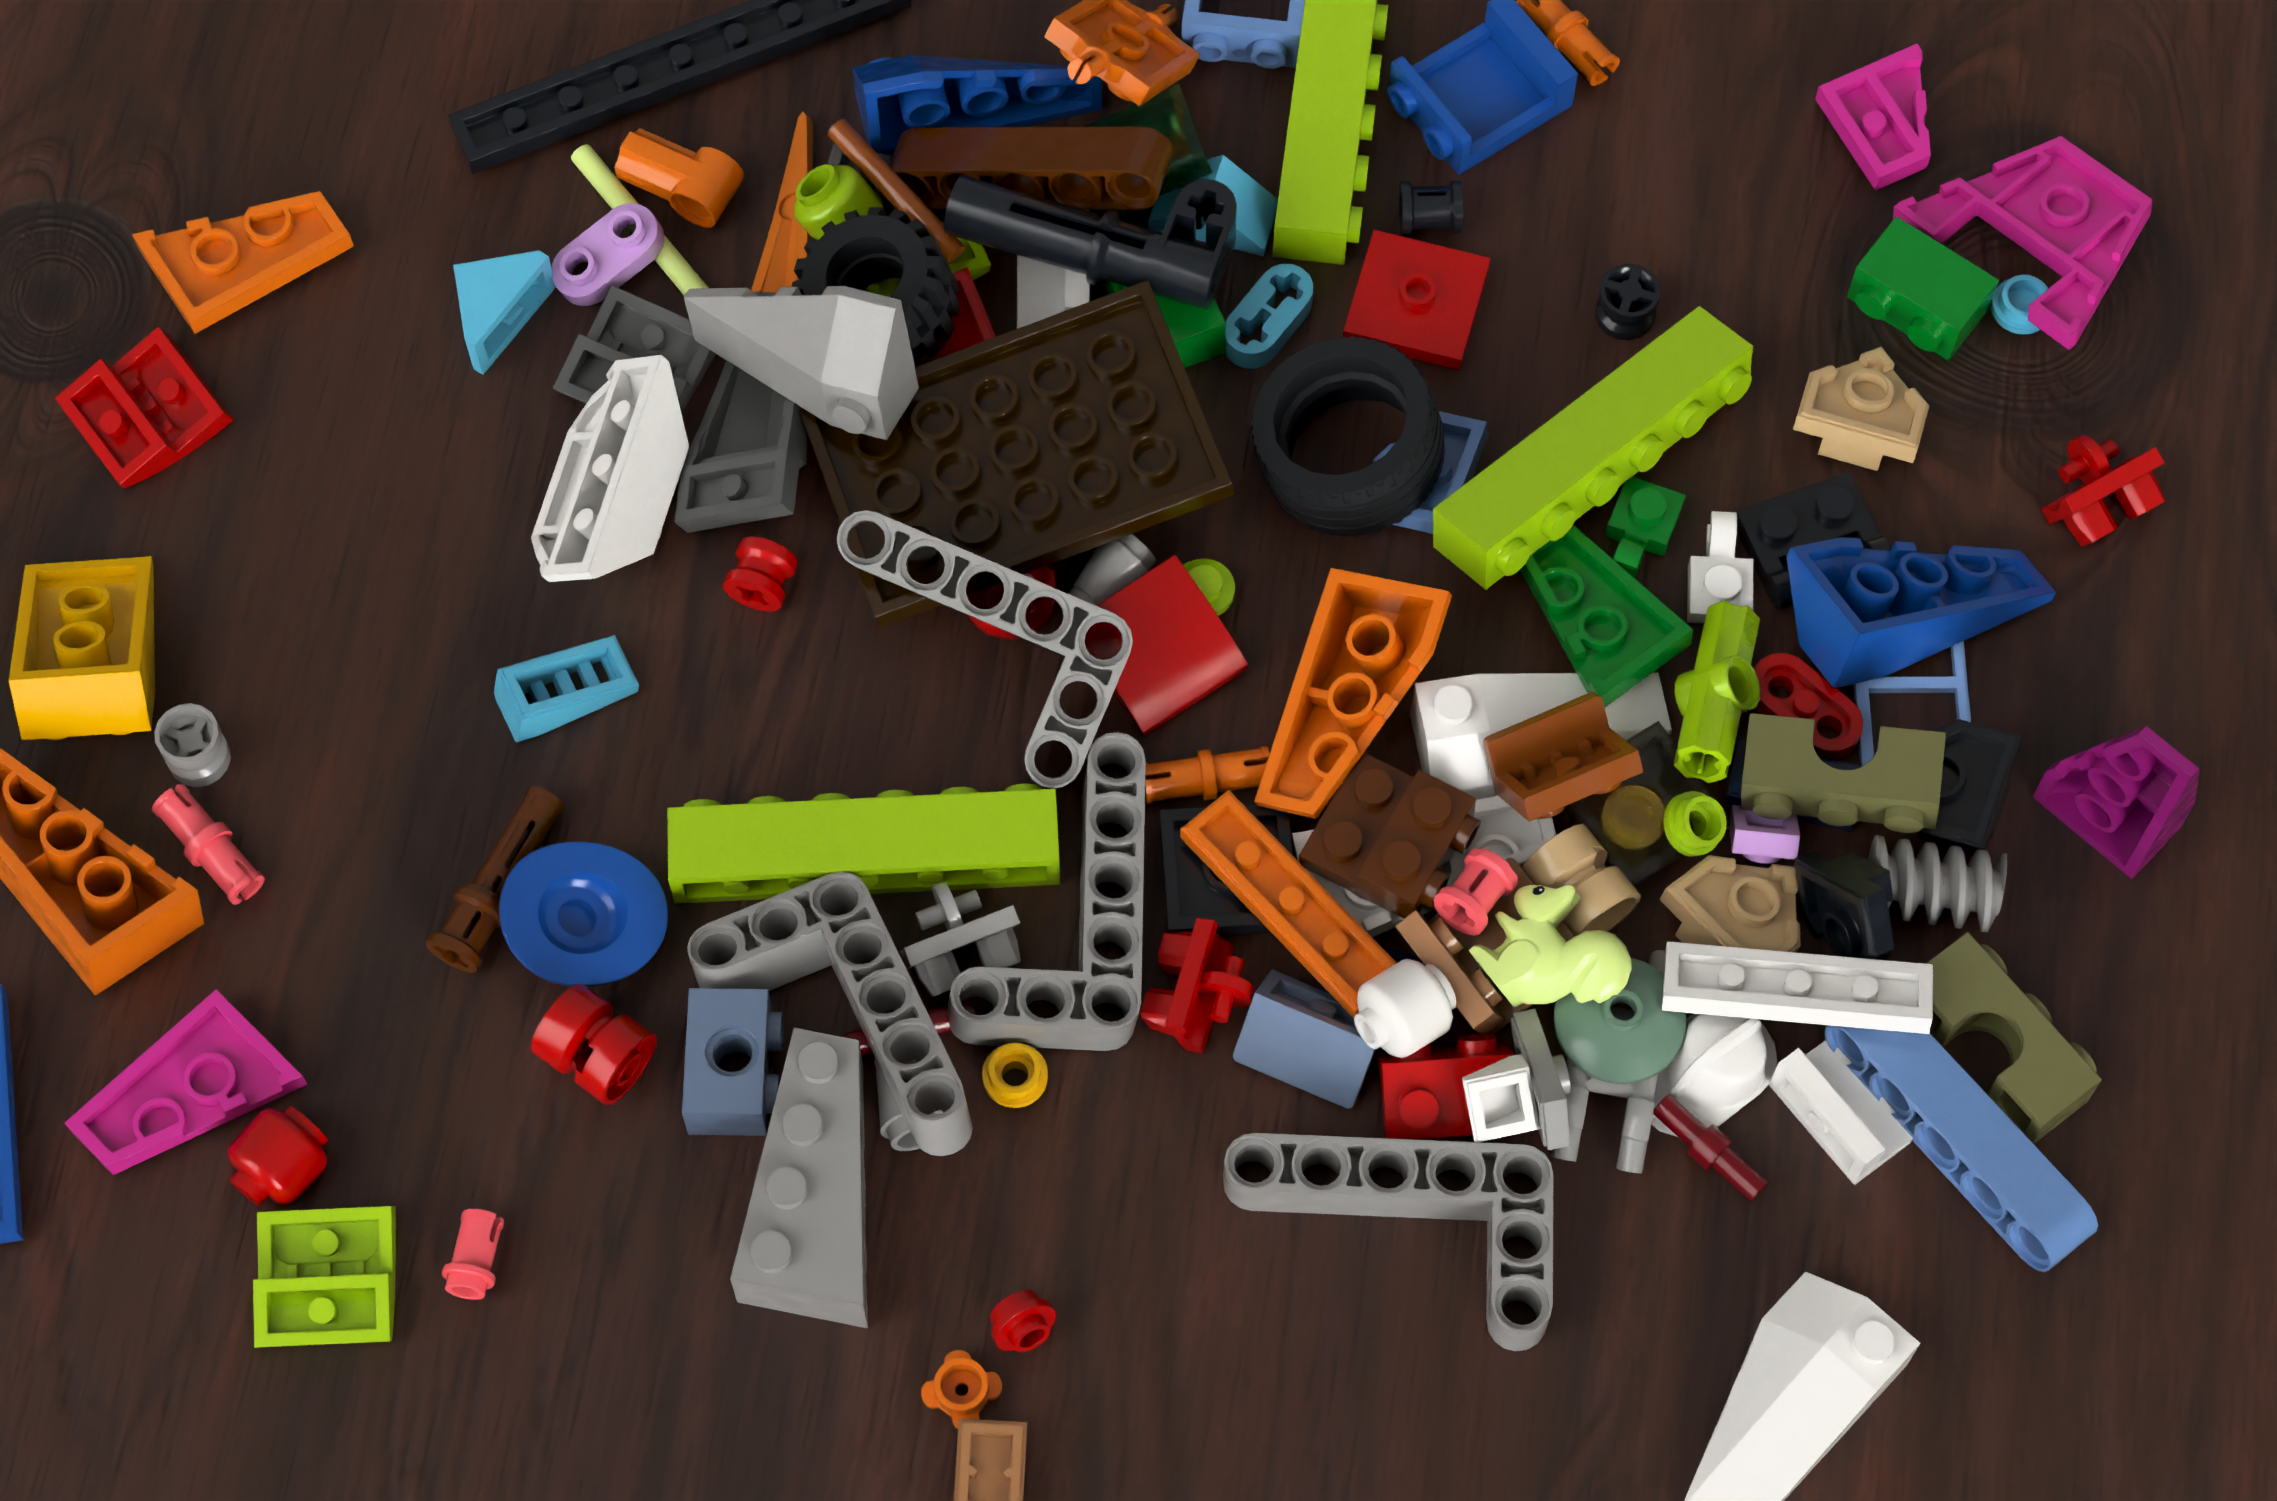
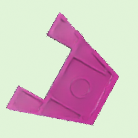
M2059 136L1993 163L1992 172L1968 182L1959 177L1940 185L1938 194L1916 202L1913 196L1900 201L1894 206L1893 220L1897 216L1942 244L1970 220L1978 216L2061 275L2062 278L2029 304L2028 321L2070 350L2076 345L2149 219L2153 199L2067 139Z

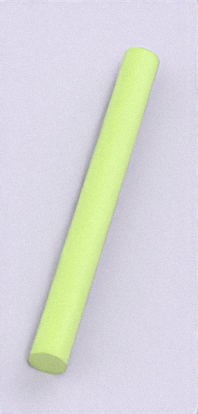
M582 145L573 152L571 156L572 162L612 210L623 204H638L590 145ZM636 225L627 227L632 234L636 229ZM664 235L662 250L655 261L680 292L685 296L689 289L709 288Z

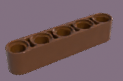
M920 127L907 129L901 134L889 166L929 209H946L957 179L964 175L1081 210H1140L1149 208L1156 203L1174 152L1173 145L1166 136L1159 131L1147 127Z

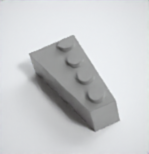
M799 1028L793 1029L730 1278L738 1303L868 1328L864 1075L859 1040Z

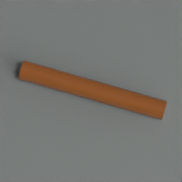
M845 119L837 121L829 129L827 136L897 210L905 212L910 221L917 218L926 226L929 234L933 235L948 264L958 259L966 248L955 236L945 234L944 223Z

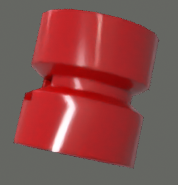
M583 983L575 984L567 989L545 1013L532 1038L531 1051L535 1056L561 1074L575 1071L574 1081L577 1086L604 1105H612L620 1100L643 1074L656 1049L657 1037L627 1014L613 1017L614 1008L610 1002Z

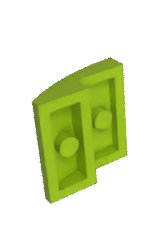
M396 1206L257 1212L258 1279H253L254 1348L392 1341L396 1274Z

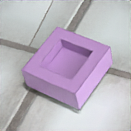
M1732 805L1729 824L1732 853L1742 854L1746 859L1758 863H1775L1780 858H1797L1800 842L1797 815H1791L1789 818L1780 820L1767 819L1756 815L1752 810L1741 809L1740 805Z

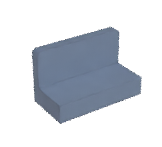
M1272 969L1254 993L1233 1053V1059L1266 1075L1350 1109L1358 1099L1370 1063L1379 1048L1373 1049L1365 1043L1356 1028L1354 1018L1330 993Z

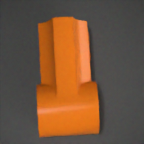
M641 128L636 132H629L620 146L618 160L614 166L618 179L668 200L671 207L681 217L703 228L715 226L745 176L739 164L720 150L711 147H701L697 152H693Z

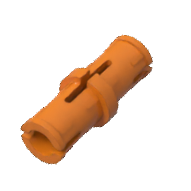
M1516 0L1517 4L1542 30L1556 49L1562 52L1587 78L1586 80L1591 86H1597L1609 78L1594 60L1601 67L1606 66L1613 73L1617 69L1620 59L1615 54H1612L1588 29L1589 20L1578 10L1571 11L1562 0H1538L1540 4L1536 0Z
M1268 746L1212 755L1210 749L1197 750V757L1151 764L1146 762V804L1203 795L1204 801L1215 800L1219 792L1259 787L1270 755Z

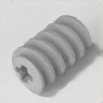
M1874 836L1868 859L1890 871L1893 901L1899 902L1903 921H1910L1918 905H1925L1928 924L1936 925L1944 908L1951 909L1954 928L1962 929L1970 912H1976L1980 932L1989 931L2002 905L2007 876V853H2003L1997 860L1994 868H1992L1988 851L1976 850L1968 865H1966L1962 847L1950 846L1940 862L1938 848L1935 843L1925 842L1916 858H1914L1910 840L1899 839L1890 855H1888L1884 836ZM1890 901V902L1887 903V904H1888V909H1889V907H1890L1892 901Z

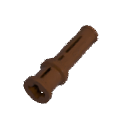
M530 786L528 788L525 798L497 840L495 847L473 883H466L457 889L453 896L456 905L440 932L431 933L426 940L428 950L441 961L463 972H477L482 961L479 957L481 950L495 927H501L499 902L504 882L511 870L521 859L539 849L557 816L562 813L565 806L557 796L538 786ZM526 830L527 835L525 836L524 840L522 841L521 845L519 846L509 865L507 866V868H505L504 865L507 859L509 858L510 854L512 853L522 834ZM493 885V886H494V890H493V891H490L489 889H490L491 886ZM471 922V923H472V926L470 927V929H469V931L467 932L466 936L463 937L464 931L466 930L467 926H468L469 923Z

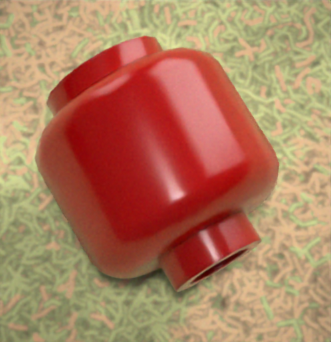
M288 1106L283 1112L272 1108L264 1109L228 1147L229 1161L237 1170L229 1181L239 1192L257 1206H260L266 1198L279 1205H291L325 1170L327 1155L323 1147L328 1142V1139L317 1126L292 1106Z

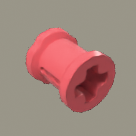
M1472 849L1463 860L1465 869L1451 887L1441 888L1433 899L1434 907L1441 918L1454 929L1467 935H1480L1488 924V912L1501 896H1509L1518 885V877L1511 869L1509 863L1488 849Z

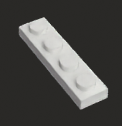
M1667 941L1664 960L1662 1011L1929 1034L1933 1019V964Z

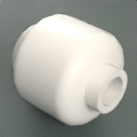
M1411 959L1401 960L1368 980L1359 988L1357 996L1359 1013L1354 1017L1356 1028L1362 1039L1371 1048L1377 1049L1381 1047L1390 1055L1400 1058L1408 1057L1450 1030L1453 1019L1452 1010L1456 1008L1457 1003L1455 993L1446 976L1436 966L1432 964L1424 966L1422 963Z

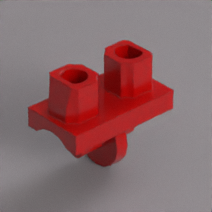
M2080 435L2068 443L2067 453L2070 462L2059 467L2058 473L2066 484L2078 478L2085 484L2040 509L2049 525L2063 519L2068 530L2081 547L2118 528L2102 500L2107 495L2115 493L2129 520L2165 502L2158 480L2152 471L2165 462L2157 448L2154 447L2110 469L2108 461L2117 457L2120 453L2117 444L2112 439H2109L2098 445L2091 437Z
M1196 918L1192 932H1164L1158 951V964L1166 974L1179 975L1175 991L1150 988L1149 991H1146L1140 1011L1141 1018L1150 1029L1174 1036L1187 1052L1204 1054L1213 1021L1227 1023L1232 1007H1249L1256 991L1255 986L1241 978L1245 961L1232 956L1234 946L1216 933L1218 924L1215 920Z

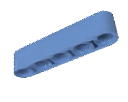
M1831 1025L1825 1028V1038L1829 1048L1834 1053L1839 1048L1852 1062L1846 1065L1878 1101L1883 1097L1895 1110V1113H1891V1115L1911 1135L1912 1141L2029 1266L2042 1272L2050 1270L2097 1231L2098 1222L2096 1215L2084 1197L1930 1033L1922 1034Z

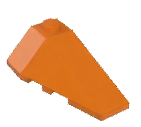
M1330 569L1254 800L1257 806L1314 819L1319 817L1433 656L1452 598L1449 591L1340 569Z

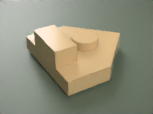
M1882 347L1862 353L1858 361L1838 368L1829 365L1810 372L1793 430L1822 438L1818 455L1878 471L1883 455L1910 463L1914 462L1929 405L1915 388L1908 389L1893 370L1895 365L1893 360Z
M1708 855L1665 888L1659 899L1682 922L1675 934L1682 943L1797 953L1801 946L1800 923L1796 921L1795 894L1798 891V883L1794 866L1771 864L1770 868L1736 864L1735 858Z

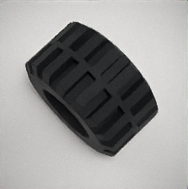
M869 207L868 214L865 216H860L857 210L845 213L846 221L836 226L831 220L821 228L824 235L819 240L811 237L804 246L808 257L797 259L794 272L799 280L792 282V287H798L802 295H822L827 286H847L864 290L869 285L883 279H901L899 285L889 297L899 299L902 302L914 366L920 365L917 359L925 353L932 358L941 349L937 342L940 337H950L955 328L950 317L959 315L960 302L955 295L959 292L957 281L933 235L929 234L926 226L917 218L910 221L905 212L896 209L889 216L886 215L882 207Z

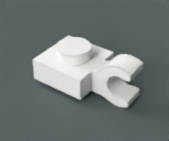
M1712 511L1711 524L1707 525L1706 530L1707 557H1690L1688 563L1687 623L1704 624L1708 606L1725 600L1739 606L1748 605L1753 610V559L1735 558L1737 512Z

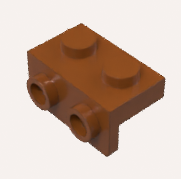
M1595 692L1587 693L1491 734L1483 740L1496 794L1527 821L1553 817L1561 813L1565 806L1592 794L1611 792L1617 789L1622 784V781L1643 773L1638 749L1609 728L1603 699Z

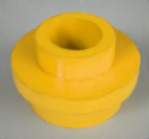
M1024 1043L1001 1045L994 1049L984 1062L982 1069L984 1088L990 1098L1002 1106L1009 1108L1028 1106L1039 1099L1046 1089L1048 1082L1047 1064L1043 1056L1032 1046ZM1011 1069H1020L1028 1077L1023 1084L1011 1086L1003 1080V1076Z

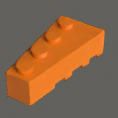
M0 748V879L95 996L204 924L198 890L181 877L177 879L172 877L155 864L153 857L135 844L132 846L126 844L104 828L103 821L85 808L79 810L58 795L57 789Z

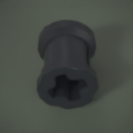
M1400 181V234L1410 235L1413 229L1449 228L1451 233H1462V182L1451 181L1449 186L1412 187L1410 181Z

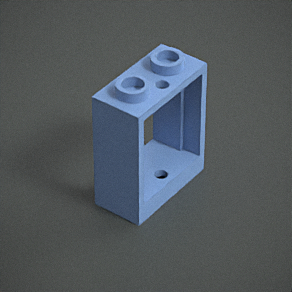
M1185 0L1182 18V41L1201 54L1198 59L1207 62L1229 60L1255 63L1260 67L1269 69L1281 66L1296 68L1305 0H1290L1287 21L1201 12L1203 0Z

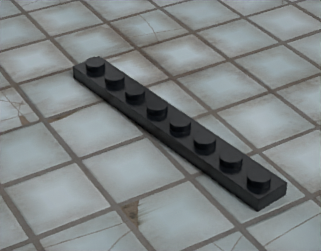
M750 0L449 114V122L472 174H475L911 7V0Z

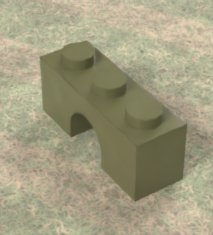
M1750 713L1742 778L1741 809L1752 810L1760 817L1774 820L1786 819L1791 815L1818 817L1820 821L1833 826H1850L1857 821L1884 824L1886 828L1900 833H1914L1923 828H1936L1946 732L1880 726L1878 749L1874 757L1860 768L1840 770L1824 763L1814 749L1815 719Z
M1967 932L1926 963L1933 964V1019L1930 1034L1942 1047L1958 1035L1968 1031L1987 1032L1998 1038L2005 1045L2010 1055L2011 1066L1997 1076L1987 1095L2033 1144L2089 1101L2102 1081L2096 1073L2097 1070L2093 1059L2079 1044L2075 1042L2068 1043L2051 1024V1016L2044 1004L2033 994H2024L2009 978L2005 963L1995 950L1988 945H1980Z

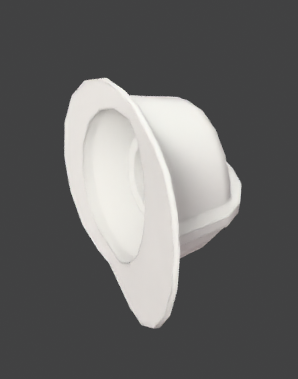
M1695 1013L1686 1018L1685 1036L1679 1052L1672 1062L1658 1074L1654 1108L1666 1095L1670 1094L1707 1128L1712 1124L1719 1127L1759 1096L1771 1081L1777 1066L1775 1043L1765 1026L1759 1019ZM1653 1115L1651 1124L1660 1132L1678 1137Z

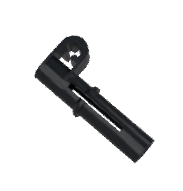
M961 175L957 179L948 200L944 219L945 234L1085 274L1087 283L1092 285H1098L1106 280L1131 287L1148 280L1154 295L1208 310L1213 303L1235 247L1237 203L1234 193L1226 185L1209 179L1193 181L1183 187L1176 197L1163 233L1123 222L1118 212L1113 210H1107L1102 216ZM1206 222V245L1196 243V229H1202Z

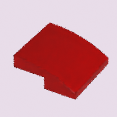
M160 327L153 330L113 366L102 359L98 360L55 397V400L117 483L123 488H128L161 472L199 448L234 420L172 337Z
M1176 555L1096 605L1118 615L1125 620L1131 629L1133 639L1131 652L1113 694L1144 737L1249 669L1247 661L1224 624ZM1105 622L1092 625L1086 632L1084 640L1089 654L1101 660L1110 659L1115 656L1122 642L1117 628Z

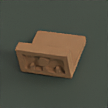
M1507 858L1506 861L1516 873L1518 885L1509 896H1501L1488 912V924L1480 935L1464 934L1447 924L1438 913L1431 919H1428L1417 910L1395 926L1424 965L1432 964L1446 976L1455 993L1456 1007L1471 1027L1483 1035L1487 1033L1496 1034L1511 1022L1513 1013L1525 1011L1533 1005L1522 1003L1514 1008L1468 951L1473 945L1480 944L1494 950L1504 943L1506 934L1495 917L1497 912H1504L1516 920L1522 919L1515 907L1514 895L1518 889L1535 884L1513 858ZM1564 921L1557 926V931L1566 941L1575 937Z

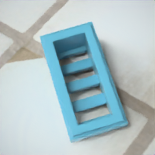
M615 635L497 669L494 696L514 740L521 742L547 733L638 692L639 684ZM601 661L610 681L600 683L592 665ZM577 672L584 686L583 689L576 691L569 676L570 674ZM553 682L559 696L551 698L545 685ZM529 692L533 701L532 704H528L524 694Z

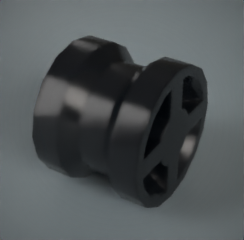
M1627 263L1615 266L1606 272L1600 283L1595 317L1598 326L1607 335L1618 340L1629 341L1641 338L1650 331L1655 321L1656 308L1660 300L1661 288L1656 276L1650 270L1640 265Z

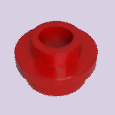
M1022 1290L1015 1292L1001 1300L992 1310L990 1315V1322L993 1325L992 1338L997 1347L1004 1351L1016 1350L1018 1352H1027L1040 1346L1050 1335V1329L1056 1320V1312L1047 1299L1039 1298L1035 1291Z

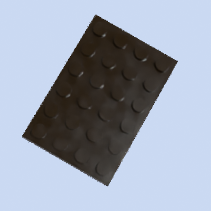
M1148 280L915 367L919 389L887 440L861 433H849L841 428L827 424L805 409L799 410L840 524L854 512L864 510L877 512L1020 574H1026L1235 495L1231 479ZM860 523L853 528L849 535V547L853 554L859 558H873L884 548V532L875 523ZM919 548L909 557L908 573L918 583H933L944 572V558L934 548ZM857 568L879 628L943 605ZM978 573L968 582L966 593L970 595L1002 582L993 573Z

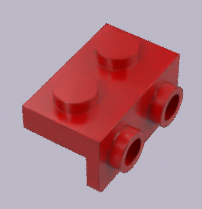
M1472 1033L1458 1036L1457 1045L1431 1047L1430 1042L1404 1058L1390 1055L1385 1050L1377 1051V1066L1381 1076L1384 1137L1388 1139L1420 1140L1472 1136L1462 1077L1509 1056H1514L1509 1045L1506 1042H1497L1496 1035Z

